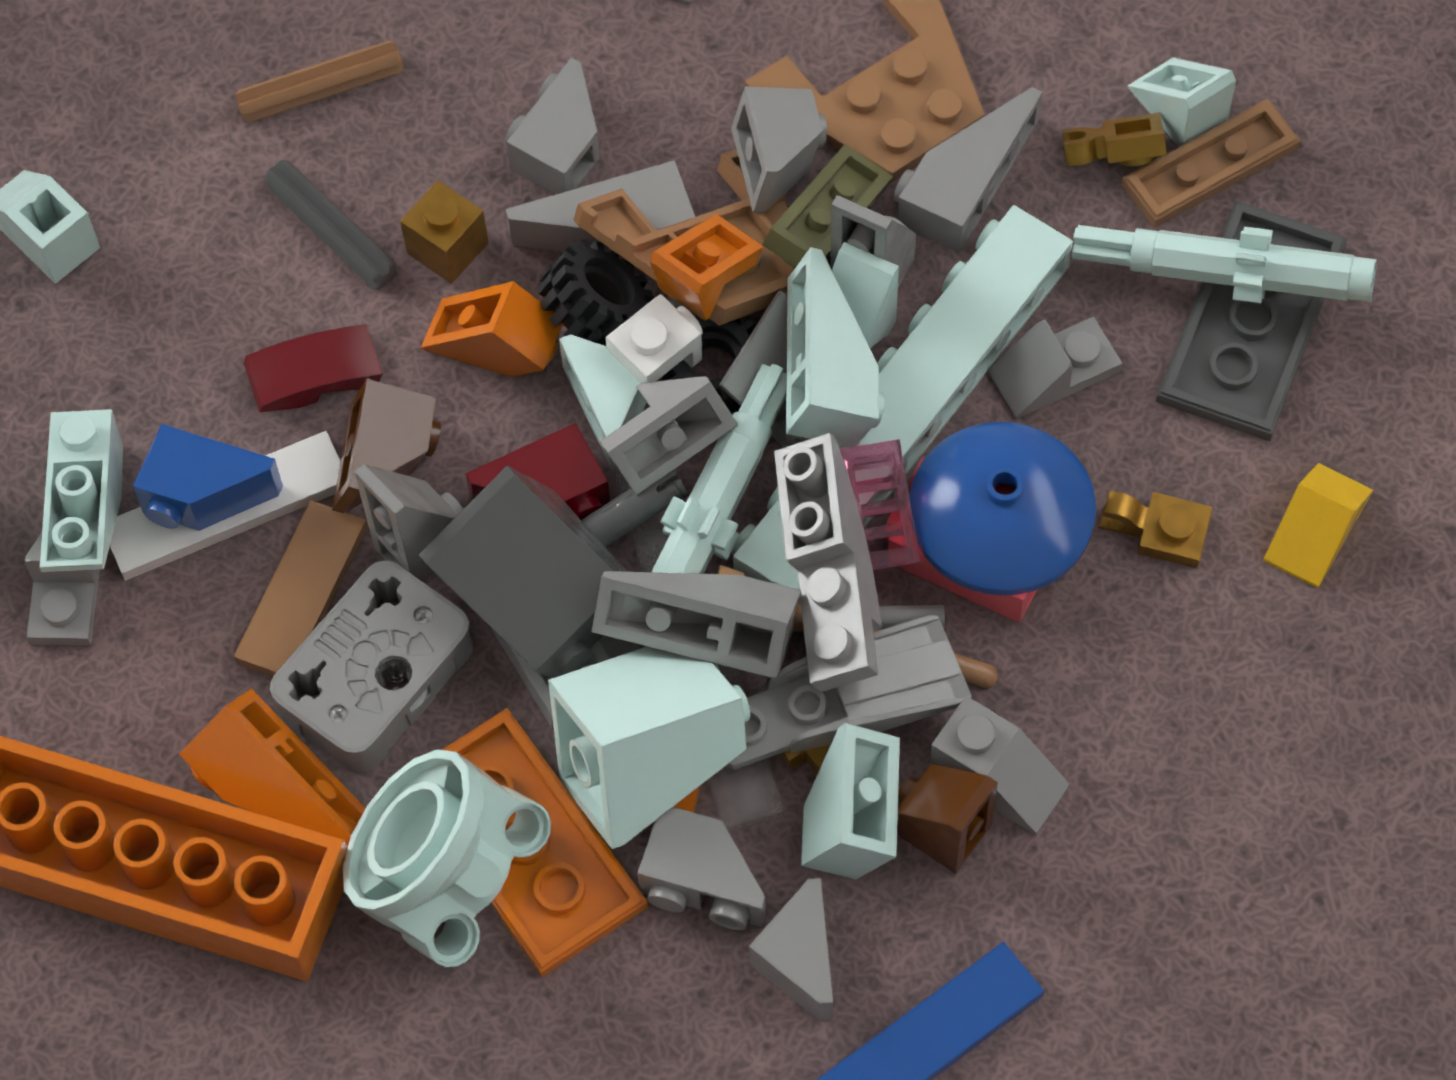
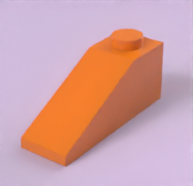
M252 688L227 704L179 753L191 766V771L197 781L204 787L213 790L223 801L260 815L343 839L347 848L350 837L365 810V807Z

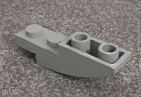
M827 433L774 451L786 561L798 572L810 684L820 692L878 675L873 630L882 628L872 563L857 502L836 438L831 433Z

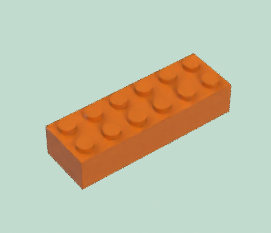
M0 736V887L305 982L309 981L344 890L343 863L347 847L343 839Z

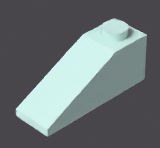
M810 247L787 278L786 434L812 439L831 433L836 438L838 445L855 448L871 428H876L880 424L883 417L885 396L883 392L879 391V366L823 251Z

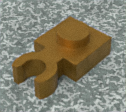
M1160 113L1102 121L1103 127L1100 128L1076 127L1062 131L1067 166L1083 165L1100 158H1107L1108 164L1120 162L1124 166H1141L1150 163L1156 156L1167 155Z

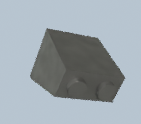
M506 466L419 554L422 560L535 671L552 678L579 670L590 659L592 655L590 648L604 636L591 632L601 576L604 571L627 572L553 489L509 466Z

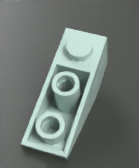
M112 409L51 412L40 555L41 572L104 569L122 495L123 445Z

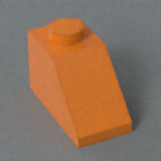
M512 281L442 298L421 345V349L514 377L545 369L556 353V340L563 324L555 327L549 320L554 312L544 311L538 299Z

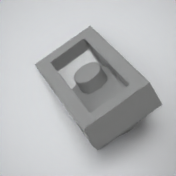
M1093 316L1056 334L1053 333L1046 320L1038 322L987 370V373L1016 420L1121 372L1123 363Z
M706 376L646 382L637 385L636 388L649 408L605 437L600 443L633 491L638 495L738 424Z
M41 532L25 556V565L33 580L26 638L30 645L91 646L100 569L41 572Z

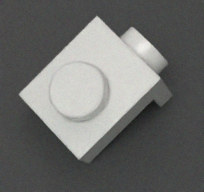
M660 293L606 336V348L641 383L656 382L682 360L686 361L691 367L702 360L701 335L703 331L697 319L688 309L683 306L675 308Z

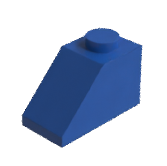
M161 424L133 484L141 510L150 521L169 529H176L179 525L198 531L278 497L283 487L275 458Z

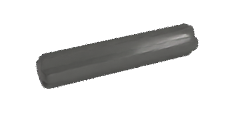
M280 160L267 171L265 179L268 188L370 287L379 290L393 280L397 275L395 262L290 161Z

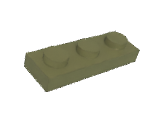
M844 144L771 227L762 245L793 267L798 265L810 247L822 250L828 260L831 256V204L836 195L871 209L889 185L893 175Z

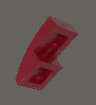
M366 324L331 329L290 339L246 355L243 361L259 413L301 408L317 403L321 393L360 389L366 379L380 382L383 375Z

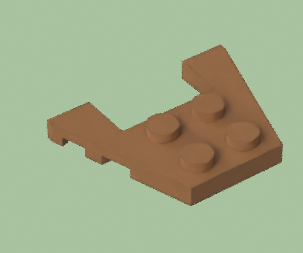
M884 0L883 4L914 40L824 96L815 89L787 55L745 80V87L812 89L818 113L824 114L826 118V140L831 142V146L840 150L846 144L893 175L890 181L892 183L900 178L907 169L912 170L917 167L926 152L985 116L940 0Z
M736 149L721 155L717 172L742 201L656 230L621 188L578 203L573 220L580 228L656 281L650 264L653 251L714 214L719 215L762 245L771 227L788 208L785 203V194L765 213H753ZM763 247L755 266L724 285L709 319L720 326L768 308L778 291H782L787 296V278L795 267L790 266L781 257Z

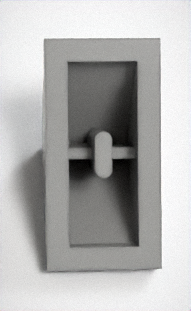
M821 878L808 879L749 946V961L754 969L819 1021L833 1020V995Z

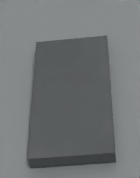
M1236 200L1220 237L1240 240L1241 231H1244V227L1273 230L1271 242L1273 245L1343 253L1348 239ZM1202 282L1158 391L1156 402L1271 441L1325 298L1266 290L1265 298L1259 304L1233 300L1234 286Z

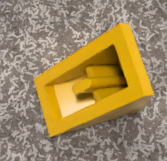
M1318 463L1299 483L1263 561L1319 588L1369 500L1373 489Z

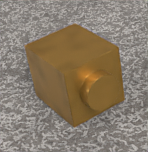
M439 180L432 185L400 220L406 253L451 284L489 244L484 210Z

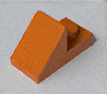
M714 214L653 251L650 264L658 287L665 294L706 321L710 318L724 285L755 266L764 246L719 215Z

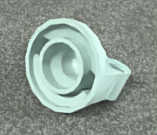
M434 750L414 758L391 776L365 808L350 837L344 859V891L355 907L383 925L400 932L402 938L411 947L432 961L445 967L459 966L468 961L475 953L479 944L480 930L474 918L477 913L491 903L501 890L509 874L511 861L514 856L529 857L537 853L546 844L551 829L549 814L541 804L503 785L500 786L483 770L457 752ZM516 812L513 824L505 830L509 817ZM445 921L443 931L434 939L436 929Z

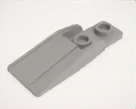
M927 615L873 632L878 667L877 676L820 692L810 684L807 656L781 669L776 679L770 678L768 680L766 691L747 697L750 708V720L744 722L746 750L727 765L731 769H739L788 750L791 753L831 745L838 727L844 723L882 732L957 708L965 696L971 698V693L939 617Z

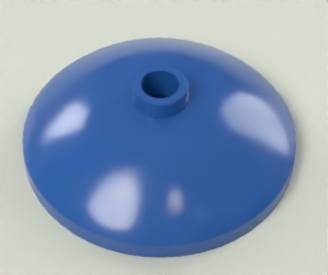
M991 422L970 426L941 441L929 452L914 476L909 498L911 529L918 547L930 564L942 575L958 585L973 591L992 595H1016L1032 592L1064 576L1073 568L1085 552L1092 536L1096 515L1094 489L1086 469L1076 455L1050 434L1031 426L1010 422ZM1001 483H1007L1015 491L1009 495H1002L996 492L994 487Z

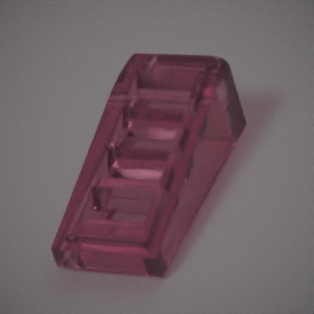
M900 439L840 449L855 495L863 528V517L898 512L900 523L864 528L866 541L902 535L904 547L870 552L872 569L878 570L920 563ZM889 466L891 474L889 477L856 482L855 471ZM889 489L894 490V500L860 505L859 494Z

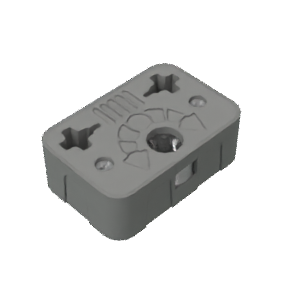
M391 561L374 563L367 568L272 678L270 692L280 719L299 735L305 736L327 752L332 759L347 770L354 773H365L373 770L385 758L389 749L410 725L412 726L436 698V694L457 670L459 671L471 656L473 640L467 616L459 607L398 564ZM397 599H399V604H397L396 606L392 605ZM383 601L385 604L378 608L377 604ZM404 678H407L408 684L403 688L395 687L387 690L385 684L390 680L399 683ZM319 690L320 695L315 699L311 696ZM302 692L307 694L303 696L300 700L298 699V695Z

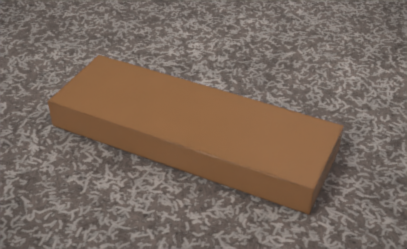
M1266 99L1168 152L1167 155H1163L1124 176L1121 185L1155 228L1299 149L1301 140L1272 103Z
M310 500L234 655L236 664L274 677L276 672L325 618L368 529L366 519L346 512L332 511V507Z

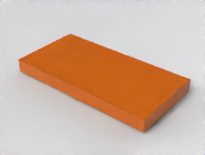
M508 708L442 749L457 752L483 770L500 786L503 785L541 804L549 814L551 829L546 844L537 853L529 857L514 856L511 861L509 874L501 890L490 903L541 977H544L648 908V902ZM516 812L509 817L505 830L513 824Z

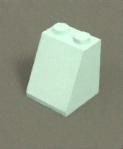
M647 646L548 680L559 778L611 849L626 844L746 750L744 722L750 720V708L747 698L738 685L732 686L727 681L716 663Z

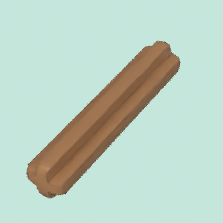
M386 41L240 89L235 93L236 102L244 121L253 122L398 74L403 70L402 58L394 41Z

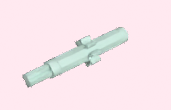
M1078 225L1074 232L1072 259L1130 266L1131 271L1151 273L1156 276L1234 286L1233 300L1259 304L1265 298L1266 290L1345 301L1371 302L1377 259L1271 244L1273 230L1244 227V231H1241L1240 240L1165 230L1154 231L1137 228L1135 232Z
M762 364L739 411L732 414L738 425L718 439L687 502L677 497L672 498L660 521L664 525L663 534L668 535L669 538L652 572L704 574L713 554L722 559H728L740 535L736 532L738 524L731 521V518L763 456V451L772 435L771 426L786 398L787 374L783 372L782 367L771 364L770 367Z

